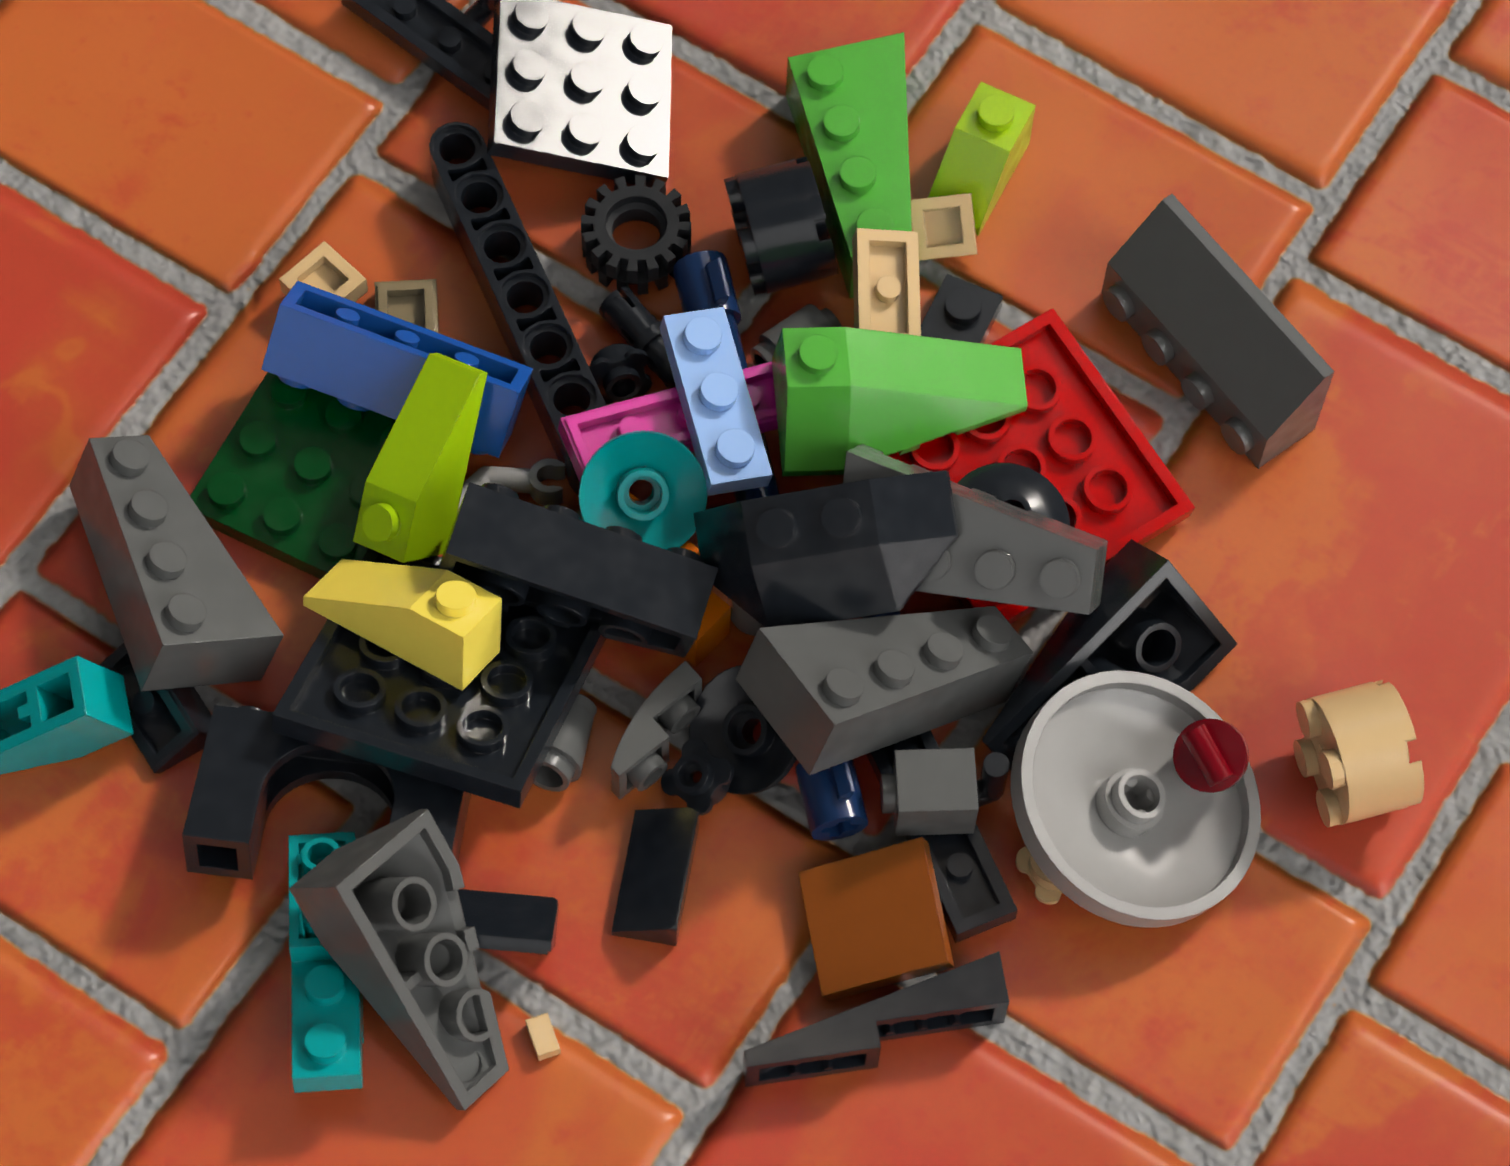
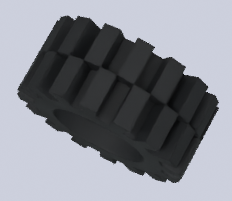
M635 175V186H627L624 176L614 179L613 192L603 184L596 190L597 201L589 197L585 204V215L581 217L583 257H586V267L591 274L598 271L599 282L605 287H608L612 280L615 279L618 292L623 286L629 287V284H638V295L649 294L648 283L653 281L659 291L668 287V274L674 278L673 266L678 260L691 254L692 222H690V210L687 203L681 205V194L675 188L666 195V182L657 178L652 188L646 187V176ZM644 221L654 225L658 229L660 237L656 244L648 248L628 249L615 242L613 233L616 227L623 223Z

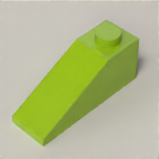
M437 352L429 353L365 481L353 542L402 563L444 553L458 512L488 372Z

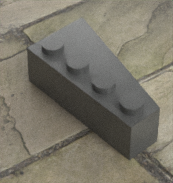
M861 444L846 451L843 483L932 471L915 464L909 465L884 455L882 451ZM950 481L959 536L950 548L944 552L916 591L1090 615L1100 605L1108 540L1034 511L1023 510L998 500L996 496L976 488L970 489Z
M996 606L763 627L758 629L737 674L736 681L806 772L812 775L1007 702L1033 651Z

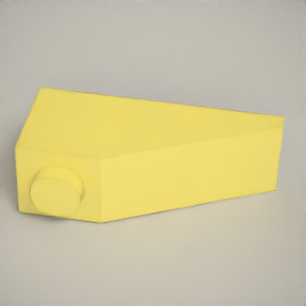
M341 559L303 596V606L461 691L500 652L502 598L446 569Z

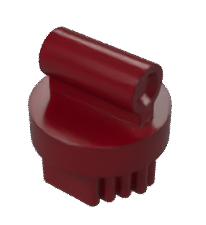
M1202 719L1191 723L1179 734L1173 749V762L1179 777L1191 788L1206 793L1222 792L1237 784L1245 774L1249 763V749L1242 733L1232 724L1219 719Z

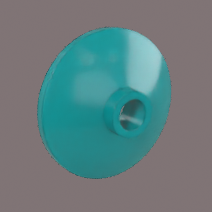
M645 430L618 435L597 449L583 470L578 491L579 507L584 522L604 529L608 526H620L630 529L642 537V542L665 550L670 547L682 546L695 533L693 513L706 510L708 496L704 472L693 453L684 444L669 435ZM637 480H646L652 484L651 495L643 501L633 500L629 496L630 486Z

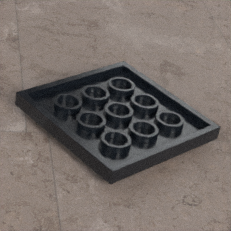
M368 549L362 561L438 569L442 557L433 556L402 563L372 549ZM527 605L510 606L508 613L501 612L500 652L461 691L327 619L272 714V730L274 733L520 809L607 638H604L598 632L600 625L598 623L587 621L583 627H570L568 629L545 623L544 617L538 613L535 607Z

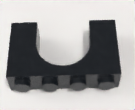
M214 705L182 834L187 872L253 880L265 824L275 804L284 795L298 786L322 779L349 780L370 788L389 806L392 812L390 823L419 809H428L458 861L471 793L274 733L272 730L273 712L264 711L254 706H240L236 708Z

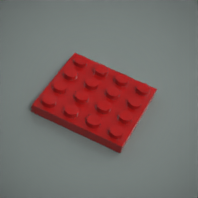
M1053 308L990 344L1021 348L1028 403L1026 411L959 435L950 433L922 443L919 449L903 455H899L898 452L888 455L909 465L915 464L932 472L948 470L950 481L958 483L971 471L994 463L1018 464L1040 473L1061 494L1069 513L1070 526L1108 540L1105 565L1131 539L1143 545L1190 517L1195 509L1193 503ZM957 597L964 609L996 606L1010 624L1037 609L1036 607Z

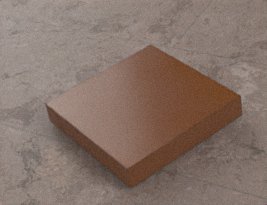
M923 837L798 872L821 994L827 1001H834L954 967L929 843Z

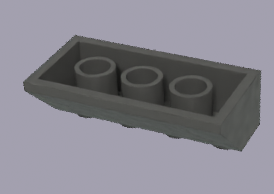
M1170 194L1157 205L1107 263L1101 291L1103 300L1109 312L1118 321H1127L1141 337L1143 347L1149 357L1160 366L1166 365L1177 377L1189 402L1199 410L1205 409L1219 424L1223 438L1229 447L1237 454H1245L1259 469L1315 430L1335 371L1173 194Z

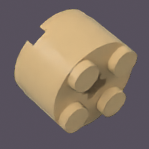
M1383 680L1368 682L1307 698L1296 703L1297 718L1304 738L1294 740V754L1302 776L1304 778L1314 776L1319 789L1316 792L1317 806L1320 817L1327 828L1356 822L1421 803L1424 795L1422 760L1409 763L1407 744L1408 741L1417 739L1407 708L1397 689L1390 682L1384 684Z

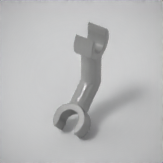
M548 458L536 462L531 469L483 466L464 482L458 511L469 482L480 486L484 483L500 484L512 489L516 493L530 494L532 499L540 505H559L563 503V488L554 485L546 486L540 482L546 479L564 480L565 464L557 459Z

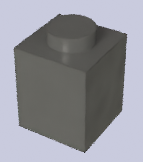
M974 748L895 750L892 772L880 775L882 813H893L895 836L974 834L979 811Z

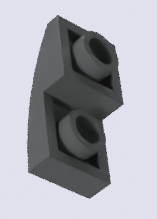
M686 661L670 673L649 695L634 715L622 736L611 764V790L619 800L634 788L638 791L646 790L662 777L667 770V762L669 761V735L666 732L668 730L672 734L680 732L700 712V706L696 703V700L702 694V678Z

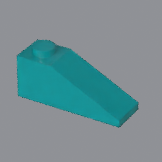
M74 656L0 690V775L80 758L133 735L123 675L79 656Z

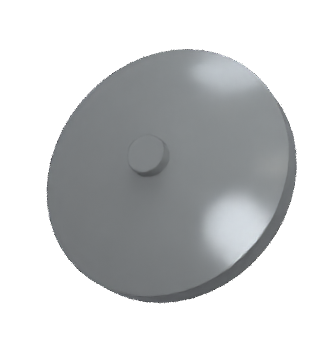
M1117 670L1088 675L1070 683L1044 703L1030 718L1017 743L1011 769V797L1016 822L1031 856L1042 872L1064 895L1082 908L1109 921L1140 928H1158L1180 924L1201 915L1222 901L1236 888L1245 876L1255 855L1260 835V799L1250 763H1248L1247 770L1241 780L1233 787L1222 792L1206 793L1195 790L1179 777L1173 762V749L1179 734L1195 721L1222 719L1193 693L1166 679L1141 672Z

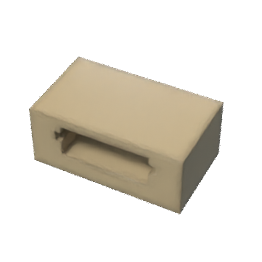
M548 1012L525 1020L538 1061L561 1054Z

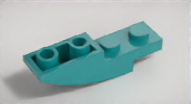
M355 831L289 835V888L335 849L356 840ZM289 890V951L292 967V1082L294 1093L363 1088V995L322 946Z

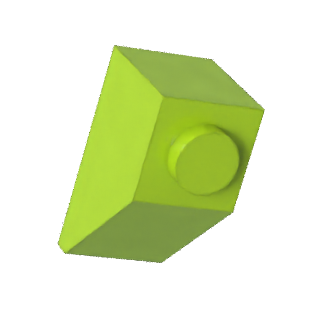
M980 82L953 131L928 198L971 193L975 233L978 236L1030 143L1036 105L984 82Z

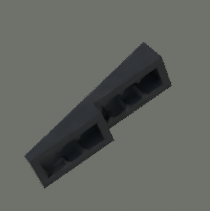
M998 951L745 1050L743 1059L745 1087L878 1068L881 1050L880 1041L1004 1023L1009 1005V997L1000 952Z

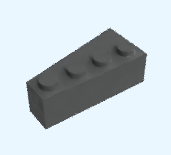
M149 435L89 438L69 487L140 690L152 691L261 681L284 635Z

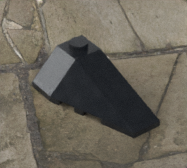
M1131 539L1105 565L1100 605L1090 615L1072 612L1066 614L981 741L992 753L999 752L1008 758L1010 763L1009 772L1011 773L1017 743L1030 718L1044 703L1070 683L1100 672L1117 670L1135 671L1166 679L1191 691L1238 643L1169 560Z

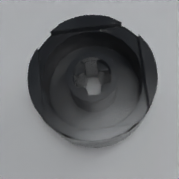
M807 156L735 174L733 177L724 179L732 209L733 222L739 243L744 251L745 263L754 295L769 294L839 274L832 239H829L825 223L824 208Z

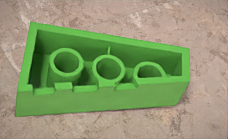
M904 32L788 57L786 99L804 156H807L816 180L826 216V226L832 239L834 251L850 299L854 298L852 238L856 229L912 231Z

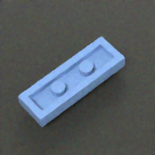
M718 307L664 315L659 328L695 456L706 478L707 495L768 486L773 474L725 308Z

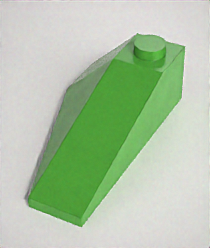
M851 327L782 328L772 357L782 477L844 475L846 451L861 444L882 451L886 456L897 452L899 455H903L919 449L922 443L950 433L959 435L1024 412L1028 407L1021 348Z

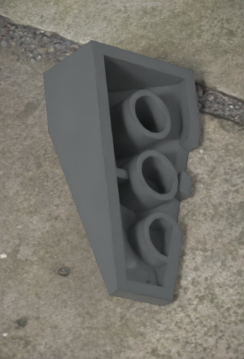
M419 809L335 849L293 884L289 890L320 943L455 1109L466 1110L509 1070L491 993L481 988L472 952L480 948L475 927H466L458 889L465 887L460 865L429 810Z

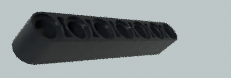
M446 123L433 133L429 143L434 187L513 361L533 368L527 392L558 460L565 464L566 478L571 488L578 495L580 482L558 431L560 418L569 415H564L559 410L573 405L588 411L607 405L492 156L487 155V146L482 135L475 127L468 123ZM457 158L468 160L461 164L449 163L450 160ZM481 206L488 207L491 209L484 213H474L469 211L475 207ZM502 255L515 258L505 263L492 261L493 258ZM522 305H531L538 308L530 313H520L514 310ZM545 355H554L561 358L560 361L552 364H544L537 361L538 358Z

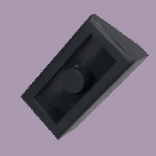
M124 643L100 664V666L119 673L124 677L133 728V735L131 737L154 773L160 774L204 749L212 715L194 687L141 691Z
M683 807L635 810L611 935L677 946L700 825V809Z
M458 889L466 927H475L480 948L548 954L555 947L559 909L557 899L545 896Z

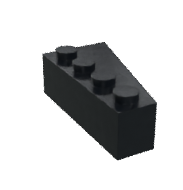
M469 482L453 523L438 569L449 570L501 597L502 612L508 613L510 606L527 605L535 607L538 613L544 617L545 623L569 629L570 627H583L587 621L600 624L598 632L604 638L685 658L697 639L718 571L717 567L704 563V559L691 550L680 547H670L665 550L642 542V537L630 529L620 526H608L604 529L581 521L579 514L567 507L554 504L541 507L520 500L519 495L506 486L495 483H484L480 486Z

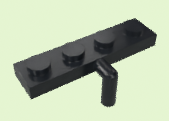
M341 0L342 5L489 110L493 34L485 29L484 26L494 17L495 0H476L464 13L446 0Z
M931 730L866 754L879 783L881 774H890L892 772L895 750L940 749ZM993 752L984 759L981 776L977 780L979 808L999 800L1004 793L1010 763L1008 758L1002 753ZM975 825L974 834L905 836L907 841L923 837L929 843L944 920L955 943L1016 919L1018 909L977 825Z

